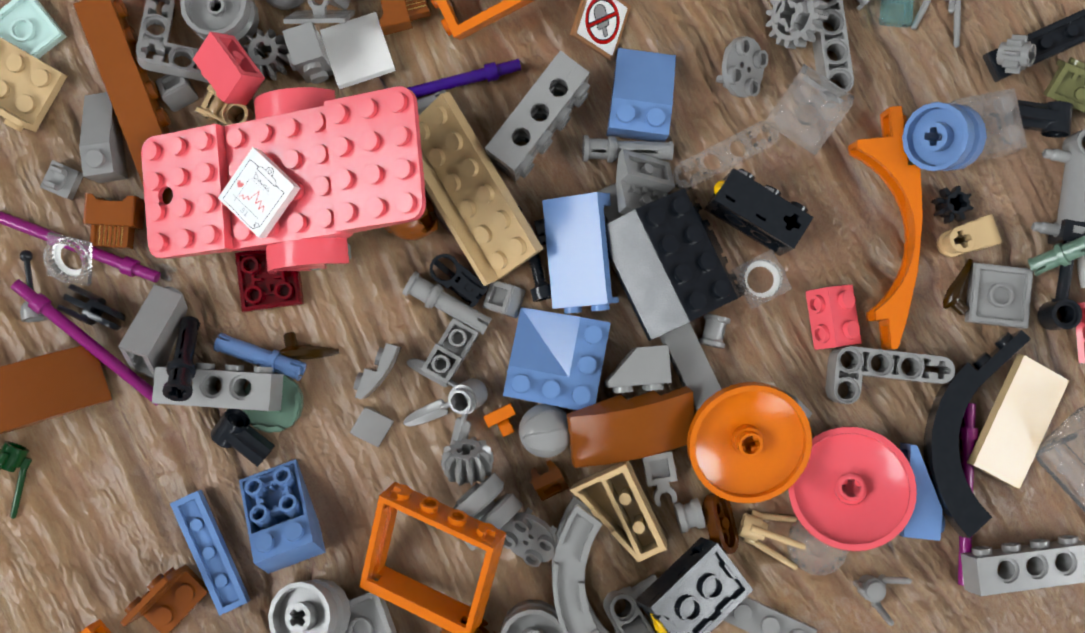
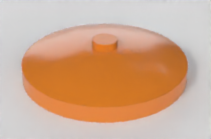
M744 382L730 385L709 397L694 415L687 437L689 460L699 480L715 495L736 503H757L782 494L801 476L808 464L812 449L811 427L800 405L781 389L759 382Z

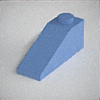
M900 442V450L907 458L915 476L917 496L913 514L908 524L898 535L908 538L940 541L941 533L945 529V517L942 515V506L919 448L914 444Z

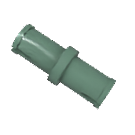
M1085 235L1066 244L1058 243L1054 245V249L1029 258L1028 263L1031 270L1034 271L1036 276H1039L1058 266L1063 265L1066 267L1071 265L1072 260L1085 255Z

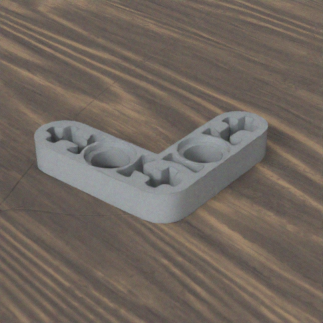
M146 0L136 46L138 64L148 71L208 82L202 76L201 70L196 69V63L193 61L199 49L169 43L175 12V1ZM159 1L165 3L162 7V15L157 14L156 5H158ZM156 24L163 27L165 31L162 34L154 35L147 28L150 25ZM149 51L155 52L153 59L147 58L146 55L149 54ZM165 54H168V63L164 62ZM184 56L190 59L191 64L186 67H180L174 63V59Z

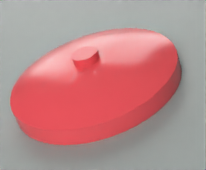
M840 427L822 432L812 438V449L808 464L798 480L788 489V493L796 518L811 536L832 548L859 552L872 550L890 542L905 528L915 508L917 489L913 470L905 455L894 443L871 430L858 427Z

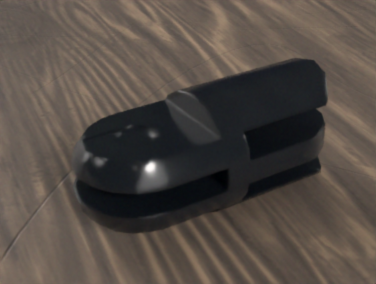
M70 284L68 288L84 297L90 298V300L85 303L67 294H64L62 299L82 308V315L60 304L56 308L58 311L88 325L98 322L115 331L120 330L122 327L102 318L103 313L110 314L122 321L126 320L124 314L106 306L104 298L74 284Z

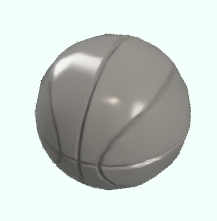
M539 404L529 409L522 417L519 425V437L524 448L529 453L542 458H551L563 452L570 444L567 413L557 406Z

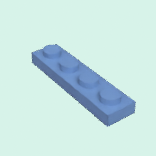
M202 489L170 503L219 616L248 603L251 599Z

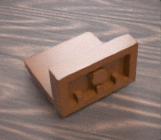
M187 565L177 570L172 567L164 575L161 573L147 586L150 591L142 598L140 596L137 597L126 607L124 611L127 615L120 623L125 627L144 616L160 633H170L209 591L205 583Z

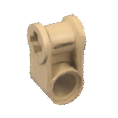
M211 85L207 87L209 92L202 105L195 109V112L224 126L236 124L235 119L242 112H245V116L241 122L255 120V113L246 105L223 103L217 97L216 91Z
M993 214L942 233L937 239V248L942 255L955 257L1003 242Z

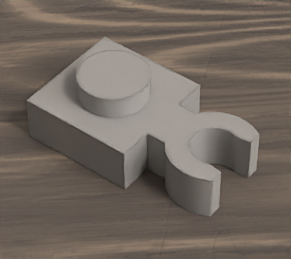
M672 451L642 458L647 486L656 485V489L653 492L655 504L661 506L660 496L663 493H669L672 503H677V494L669 484L670 482L678 481Z

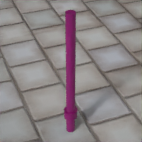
M0 211V224L55 245L61 240L73 239ZM80 242L88 250L91 259L115 267L122 274L130 277L138 276L157 283L161 273L159 271L141 265L140 261L128 256L122 258ZM68 244L63 247L85 256L82 250L75 245Z
M20 279L12 284L11 289L29 303L28 307L38 315L42 313L152 402L153 387L51 305L52 301L42 293L37 294Z
M976 403L968 404L959 433V439H962L961 465L972 492L974 488V467L968 464L967 461L975 446V440H978V428L975 427ZM959 535L958 585L964 586L960 553L972 552V537L965 538Z

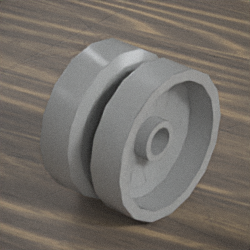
M180 0L181 14L184 20L203 40L206 39L211 31L234 35L242 46L248 43L246 35L253 37L256 33L259 13L254 0Z
M494 472L485 478L484 482L476 483L456 501L457 504L453 508L462 510L473 518L484 523H490L497 529H501L521 509L523 504L513 493L505 494L496 502L493 501L504 488V482ZM463 541L471 551L478 548L466 541Z
M322 578L290 583L279 590L271 602L268 614L269 629L271 633H345L351 616L350 604L344 590L333 581Z
M526 600L516 604L507 612L500 633H563L555 607L542 600Z

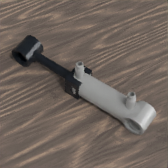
M1085 129L1068 136L1063 142L1062 150L1045 149L1042 152L1043 158L1065 163L1057 221L1054 223L1034 222L1031 226L1033 231L1049 235L1048 244H1066L1085 235V149L1082 146V140L1085 142ZM1072 260L1071 265L1066 267L1060 266L1055 299L1042 304L1038 310V321L1047 330L1072 329L1082 319L1080 306L1075 301L1069 299L1074 260ZM1058 309L1062 313L1061 321H1059L1057 318Z

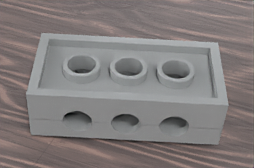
M560 50L485 147V151L493 165L515 182L520 176L525 178L535 165L533 161L538 153L543 155L552 144L553 140L551 137L556 129L562 131L571 118L569 114L573 107L579 108L588 97L590 72ZM542 118L544 121H536L535 119ZM521 141H524V142L527 143V144L524 145V146L516 145V143L521 142Z

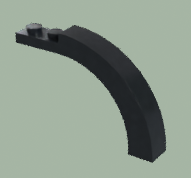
M1023 330L1013 334L1007 332L994 343L997 348L990 355L987 352L983 353L972 365L969 362L959 365L955 370L952 380L944 383L940 388L927 418L924 433V463L942 506L943 515L960 537L971 538L992 518L973 494L962 469L959 453L961 422L965 410L978 388L1031 339Z

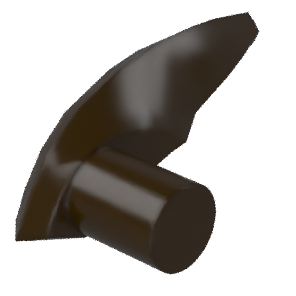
M969 259L957 278L948 288L943 299V308L952 307L959 315H964L969 310V306L960 297L971 269L972 259Z
M288 332L283 335L285 348L280 351L282 355L293 359H318L339 353V349L297 345L294 332Z

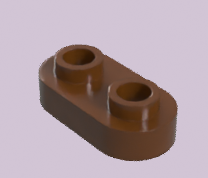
M709 494L705 497L702 505L703 515L709 532V540L718 543L725 554H733L738 548L739 536L730 501L715 494Z

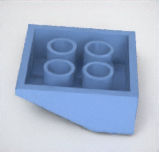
M521 307L503 396L573 410H579L596 404L611 323Z

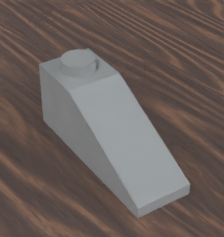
M107 92L84 96L79 144L83 177L97 183L128 179L122 130Z

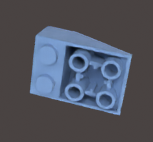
M296 459L239 480L253 563L269 574L326 553L320 524Z

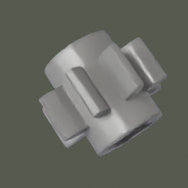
M1012 35L1011 39H1007V42H1002L999 45L996 57L997 64L1005 68V73L1020 74L1021 70H1025L1026 67L1033 65L1036 57V45L1028 41V35Z

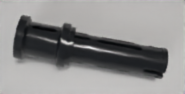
M186 316L180 320L174 359L168 363L166 370L169 377L168 382L163 386L162 392L166 398L172 401L188 400L193 393L191 379L196 374V366L193 363L200 322L192 316Z

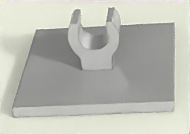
M307 0L312 10H296L284 18L283 21L284 24H304L311 21L312 23H346L355 15V10H327L329 0H323L322 4H318L314 0Z

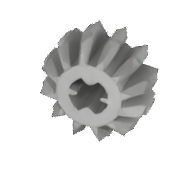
M270 28L265 35L262 30L257 29V37L254 39L252 36L246 35L249 45H243L242 47L265 79L269 75L273 81H276L277 72L279 71L281 74L287 75V71L283 66L290 65L287 58L289 51L283 35L276 36L275 31ZM270 51L271 53H267V54L269 55V57L266 58V56H265L264 54H265L266 52Z
M463 437L460 441L452 440L450 446L444 447L441 465L444 475L448 477L449 482L457 481L459 486L464 483H470L472 486L475 481L484 482L485 476H489L492 473L493 452H491V447L487 446L486 440L478 441L476 437L471 439Z

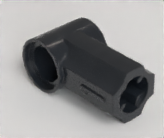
M1015 100L1012 102L1007 113V122L1009 127L1041 131V135L1045 137H1067L1071 133L1074 105L1064 101H1053L1043 104Z
M227 409L211 431V438L217 445L223 448L233 447L257 467L275 447L273 443L250 426L248 415L240 409Z

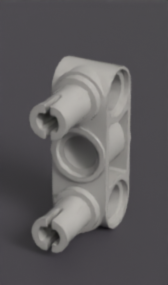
M654 574L632 588L630 586L623 587L619 591L614 590L606 595L603 607L616 633H655L646 617L642 614L641 606L636 601L658 579ZM619 599H625V610L622 613L615 614V602Z

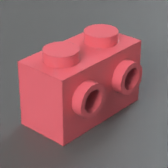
M210 31L193 58V61L201 70L202 76L208 80L216 91L217 97L223 103L247 105L265 80L263 74L234 35Z

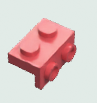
M853 284L806 291L815 350L862 344Z

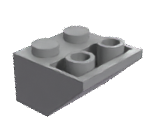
M669 345L632 348L604 380L605 387H612V392L614 393L633 392V386L642 385V390L645 391L663 390L664 383H672Z

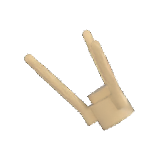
M752 510L751 514L744 513L738 529V536L744 537L743 542L757 547L793 570H797V564L758 541V539L763 541L767 537L803 550L806 549V544L769 531L768 523L763 522V520L797 522L796 516L761 513Z

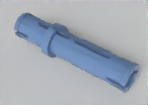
M220 333L218 335L219 338L215 340L214 351L261 367H273V373L284 374L297 381H300L306 369L305 362L284 356L278 350L270 351L224 333Z

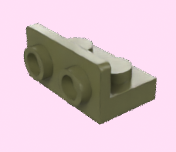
M1070 57L1068 62L1058 59L1056 65L1060 67L1043 94L1057 101L1072 103L1075 109L1085 113V63Z

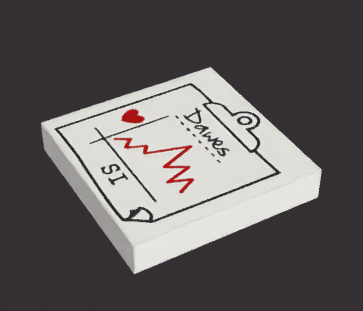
M252 147L218 199L258 238H266L301 187L260 149Z

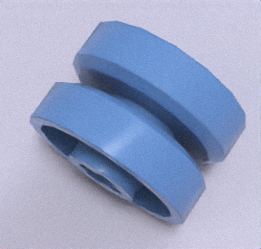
M944 102L926 104L913 112L905 124L902 135L903 148L909 160L920 169L929 171L964 169L975 162L982 153L987 138L985 123L978 112L966 105Z

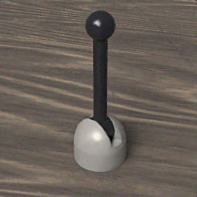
M24 250L20 253V259L24 261L27 286L34 290L30 263L33 254L28 250ZM27 301L22 304L20 310L22 322H40L48 319L42 313L38 315L30 309Z

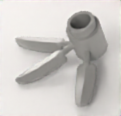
M409 359L407 365L416 372L443 387L450 385L453 388L449 393L447 403L442 399L434 401L407 416L403 425L411 427L447 415V408H451L455 413L462 415L461 418H457L455 421L451 441H460L463 437L468 439L471 422L466 421L467 415L481 407L488 397V391L484 383L478 379L470 378L460 384L450 380L448 385L421 370L425 363L424 360Z

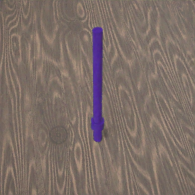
M519 59L500 64L492 62L484 64V68L419 84L407 89L413 91L416 98L440 92L444 89L448 90L487 79L488 82L499 80V76L521 71L522 69Z

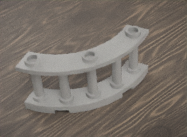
M575 496L571 499L560 520L556 532L558 543L555 549V556L552 559V586L558 621L563 633H610L595 615L585 590V568L588 555L596 534L603 523Z

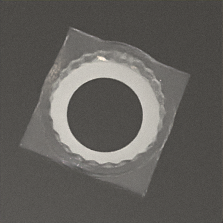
M53 232L47 233V246L43 252V261L47 269V275L63 283L75 282L86 286L91 285L93 243ZM65 245H69L78 253L82 261L81 269L73 270L63 263L61 249Z
M772 249L732 269L751 309L792 289L785 270L778 262ZM765 267L771 271L774 282L770 290L764 293H757L749 287L747 277L753 268Z

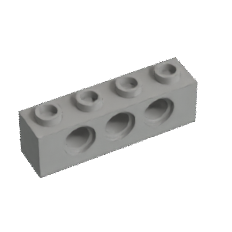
M196 363V374L192 378L193 393L191 398L185 401H172L166 398L162 392L164 384L168 382L167 367L155 366L152 403L258 411L281 410L284 374L273 373V367L254 366V372H245L244 365L225 364V370H215V364ZM218 379H220L222 383L220 392H218L215 387L216 381ZM247 380L251 384V390L248 395L244 391V384Z
M1063 535L1058 536V541L1050 542L1048 539L1029 540L1030 545L1021 546L1020 543L1009 542L1002 543L999 549H992L989 546L973 547V552L960 553L965 590L979 596H988L1085 583V542L1078 540V536ZM1029 560V566L1026 568L1027 561ZM1001 563V569L997 572V567Z

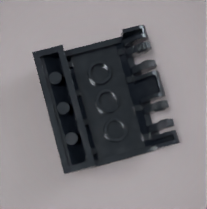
M692 187L683 188L636 208L605 225L608 258L649 341L745 295L740 284H735L734 282L737 279L735 274H729L725 267L728 260L726 256L722 257L721 255L723 250L713 229H708L711 226L708 219L702 220L699 214L702 207L700 203H695L697 197Z

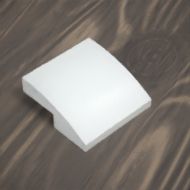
M376 12L320 30L339 90L396 71Z

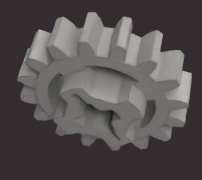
M770 0L773 9L766 11V14L771 16V20L766 23V27L773 28L769 37L776 38L775 44L790 49H796V47L806 48L807 41H816L814 35L816 31H824L820 23L821 21L828 20V16L823 15V10L829 7L828 3L821 2V0Z

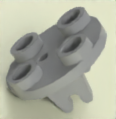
M748 36L735 38L725 48L722 61V75L717 76L716 82L723 83V87L733 96L739 98L757 96L760 91L764 68L768 65L769 61L767 52L761 50L759 44L753 38Z
M528 507L525 512L516 513L501 528L502 531L507 533L503 547L511 549L516 555L523 558L527 565L538 567L541 562H547L555 556V549L558 543V537L555 534L557 528L553 525L550 527L544 520L532 515L533 510Z

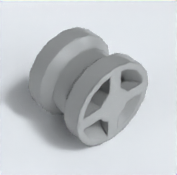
M698 498L691 499L687 504L680 502L673 504L681 534L688 532L693 527L698 529L706 527Z

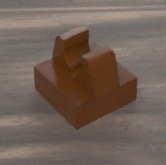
M551 460L546 461L549 471L542 475L539 474L535 467L531 469V482L542 501L569 488L559 467Z

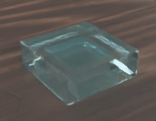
M881 0L879 25L910 27L912 25L914 0Z

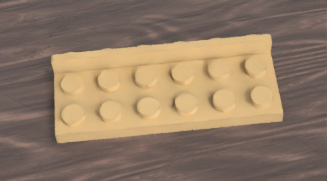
M0 37V115L6 118L3 123L22 132L23 128L36 132L68 76Z
M441 93L419 115L425 189L481 283L487 286L504 278L544 248L451 93Z

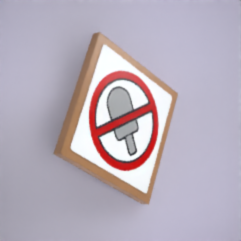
M581 0L570 36L609 61H614L631 6L623 0Z

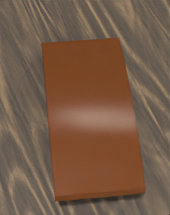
M78 346L1 366L0 434L40 424L45 420L71 414L80 409L112 400L99 359L83 346Z
M687 386L663 395H659L652 390L628 400L620 394L568 413L567 423L572 465L578 468L619 463L660 454L687 445L688 431L694 418L693 391Z

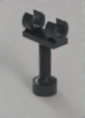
M544 219L536 220L534 224L538 240L541 245H545ZM539 252L529 259L532 276L534 277L533 280H535V287L530 290L533 302L551 298L550 284L545 281L546 278H544L543 267L540 264Z

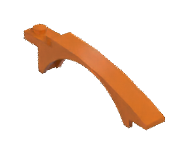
M902 106L889 107L880 114L882 138L859 139L848 146L849 155L870 167L888 186L899 206L903 220L905 243L898 274L885 296L866 312L867 321H879L882 350L898 349L907 323L918 273L923 220L921 169L916 165H908L909 158L904 151L902 141L907 118L903 115Z

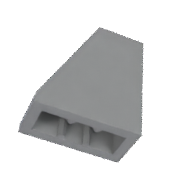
M154 284L118 347L132 371L154 379L155 366L166 367L179 333L180 320L185 317L188 309L183 294L176 288L170 286L163 288Z

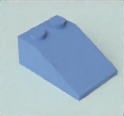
M623 48L617 49L606 136L653 142L666 141L669 136L673 107L676 55Z

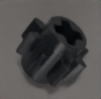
M961 186L952 188L951 192L947 187L939 190L941 198L931 201V203L935 204L936 209L933 215L943 217L944 224L952 222L954 218L957 222L965 220L964 212L974 208L970 205L969 198L971 193L965 194L961 192Z

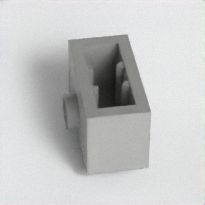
M312 21L282 31L289 51L287 53L289 64L292 70H297L307 83H322L329 79L328 76L334 75L322 36Z

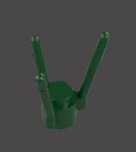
M5 441L0 449V469L14 472L16 468H20L10 518L14 519L17 516L27 469L32 459L26 457L29 452L26 447L14 442Z

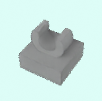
M52 160L40 187L73 200L82 181L83 173Z

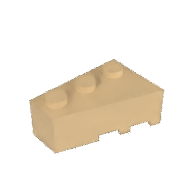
M629 461L619 462L573 484L570 491L581 499L596 518H599L637 562L667 550V539Z

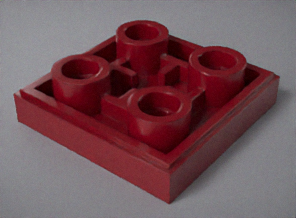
M266 250L235 253L242 312L304 305L300 271H277V274H269L267 271Z

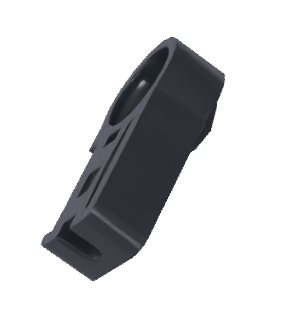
M449 254L436 256L430 264L432 278L447 289L452 286L451 290L467 303L469 300L471 301L470 307H474L488 290V287L484 286L480 279ZM438 259H450L455 265L456 274ZM433 265L452 279L446 281L438 278L434 273Z

